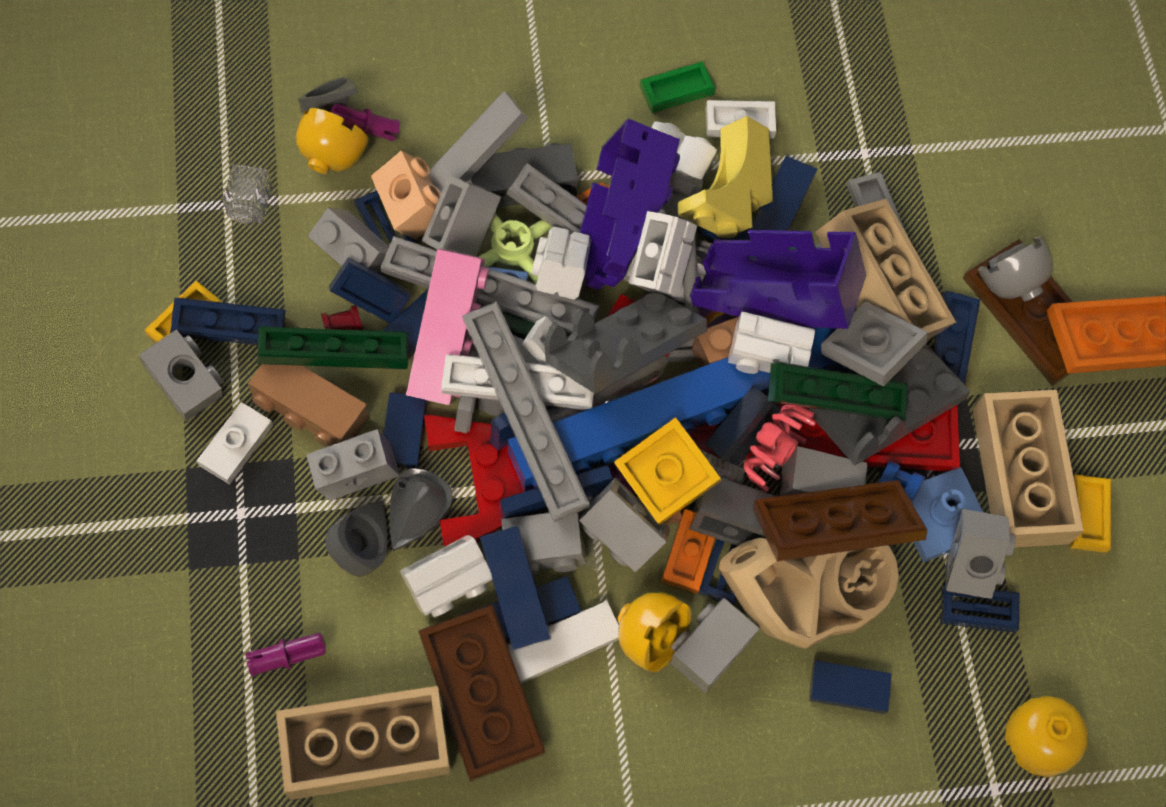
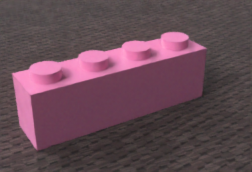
M437 249L406 392L407 396L446 405L455 402V397H461L442 394L441 392L446 354L471 356L473 342L468 339L469 333L462 316L482 307L476 301L479 289L485 290L490 268L484 267L486 259L445 249Z

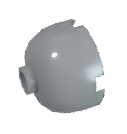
M1042 235L1032 238L1036 245L1032 243L1026 247L1023 242L988 261L990 269L983 266L978 268L980 276L991 292L1006 299L1021 296L1024 302L1043 292L1041 285L1051 276L1053 258Z

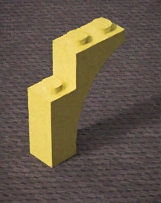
M748 116L720 129V163L715 180L709 190H703L678 202L679 216L692 220L695 225L724 239L733 238L738 233L752 228V212L758 210L761 206L773 202L769 128Z

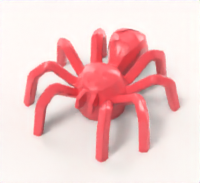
M785 405L781 408L780 413L772 415L773 423L766 422L763 424L762 429L758 431L756 440L760 443V446L753 445L750 447L755 457L744 461V470L749 480L766 493L769 491V488L766 486L767 482L753 471V468L759 466L764 472L776 481H779L781 476L772 470L776 463L780 466L785 465L794 453L798 443L804 445L807 441L790 430V426L798 430L803 426L790 417H795L814 426L816 421L810 419L814 416L813 412L800 406Z

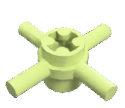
M495 213L489 225V228L494 233L491 238V249L478 257L486 259L484 267H490L496 263L497 267L501 269L524 270L528 272V276L536 284L538 276L531 275L534 260L531 257L534 240L548 233L552 226L544 220H540L530 227L516 220L502 222Z

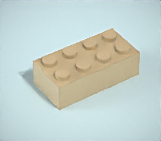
M887 199L844 210L815 232L822 248H830L827 237L828 231L856 232L867 275L856 309L866 301L927 331V341L956 323Z
M1057 390L984 393L974 407L973 415L990 514L1009 517L1010 533L1015 534L1014 548L1070 544L1084 529Z
M438 686L276 711L284 793L290 800L450 774Z

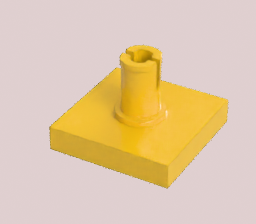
M676 417L614 461L659 526L722 481Z

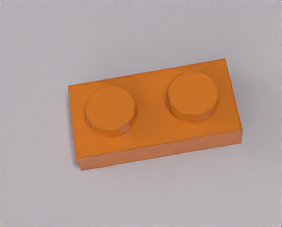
M684 509L660 582L697 594L715 538L690 530L694 512Z

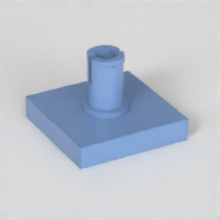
M961 467L924 480L912 503L928 530L926 540L914 542L923 563L950 552L962 509L983 512Z

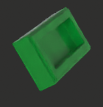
M703 61L640 80V88L651 113L709 97L715 93V86Z

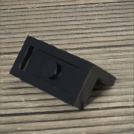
M752 386L705 444L720 458L737 469L751 452L750 447L758 443L756 435L762 429L763 424L766 422L773 423L772 415L780 413L781 408L774 402H768V397Z

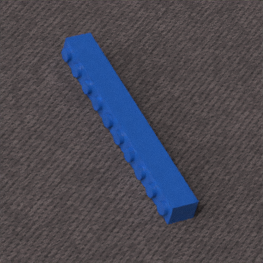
M808 327L815 329L808 367L848 373L851 369L821 354V344L837 328ZM728 358L556 421L553 425L577 475L589 471L592 466L603 462L605 465L614 464V461L675 417L688 435L694 431V427L707 423L708 426H713L723 422L752 386L768 397L770 373L760 370L755 374L744 373L736 369V364L728 363ZM516 437L508 439V455L524 492L537 488L538 486Z

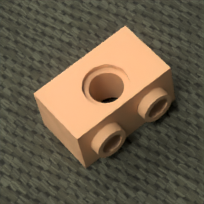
M400 151L371 175V178L394 230L417 240L425 234L441 192L431 181L429 176L431 170L427 163L418 156L415 158Z

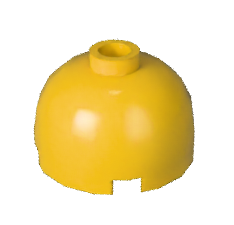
M310 108L308 112L304 111L298 124L296 144L301 155L308 160L307 166L318 173L327 174L328 170L340 172L348 170L356 164L369 142L368 136L356 125H354L352 131L342 124L344 118L317 108Z
M646 593L635 599L632 603L626 604L618 616L619 644L625 656L648 672L649 670L654 673L659 672L667 666L675 653L671 647L677 640L679 633L682 634L689 630L691 621L690 607L666 593Z
M1042 696L1027 700L1012 712L1006 723L1005 740L1007 746L1010 745L1011 751L1015 755L1014 760L1020 767L1034 775L1051 777L1069 771L1080 762L1088 748L1089 732L1083 716L1075 706L1062 698Z

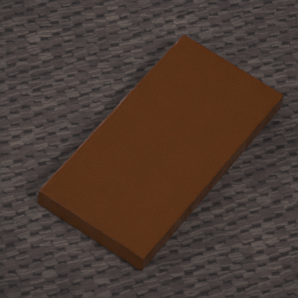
M1018 239L966 272L963 279L1053 386L1070 374H1068L1046 311L1054 303H1069L1072 300L1051 276L1041 285L1043 292L1024 302L1021 296L1013 299L1001 298L990 291L978 272V268L981 266L990 269L988 261L1021 244V240Z
M899 480L756 499L753 505V511L777 561L926 540L928 531Z
M493 605L418 630L470 782L546 754Z

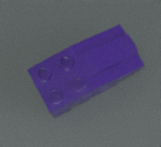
M627 118L602 146L596 170L608 174L612 178L609 188L594 182L592 183L580 233L590 235L591 239L583 279L586 280V286L600 290L605 285L615 287L626 276L629 262L638 249L647 211L658 213L671 197L673 186L669 182L671 174L676 171L680 161V154L677 153L680 139Z
M749 230L750 240H714L709 247L705 259L702 261L707 274L702 284L701 278L695 277V283L690 293L693 306L730 315L740 316L741 312H746L803 327L849 329L867 275L856 232L828 231L827 237L830 248H818L815 246L812 231Z

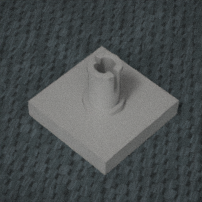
M865 301L854 312L849 329L837 328L821 344V354L859 373L861 376L884 386L927 343L928 332Z

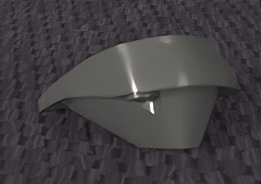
M341 77L308 91L300 96L298 101L302 114L305 110L308 112L310 108L330 112L335 104L346 106L350 95L356 94L358 91L355 83L350 78Z
M411 468L404 471L396 480L390 499V535L393 551L423 537L438 527L440 520L445 519L449 515L453 501L452 489L445 480L435 473Z
M383 501L369 503L340 517L327 532L325 543L328 553L342 569L357 577L370 574L385 560L387 528Z

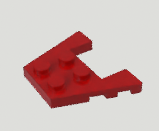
M424 415L429 451L462 446L468 447L478 514L440 520L443 546L446 547L466 535L473 537L478 543L481 541L480 537L502 528V519L499 514L501 499L524 492L508 455V445L499 451L490 442L491 424L472 421L470 430L467 433L454 431L456 422L454 418Z

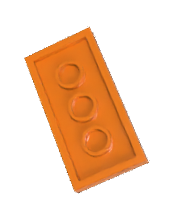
M1166 296L1054 303L1046 311L1068 374L1166 366Z

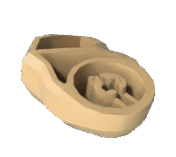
M756 538L733 548L722 558L719 565L720 572L741 606L765 635L804 649L830 636L854 632L872 621L888 606L896 592L899 577L897 561L889 545L777 561L767 539Z

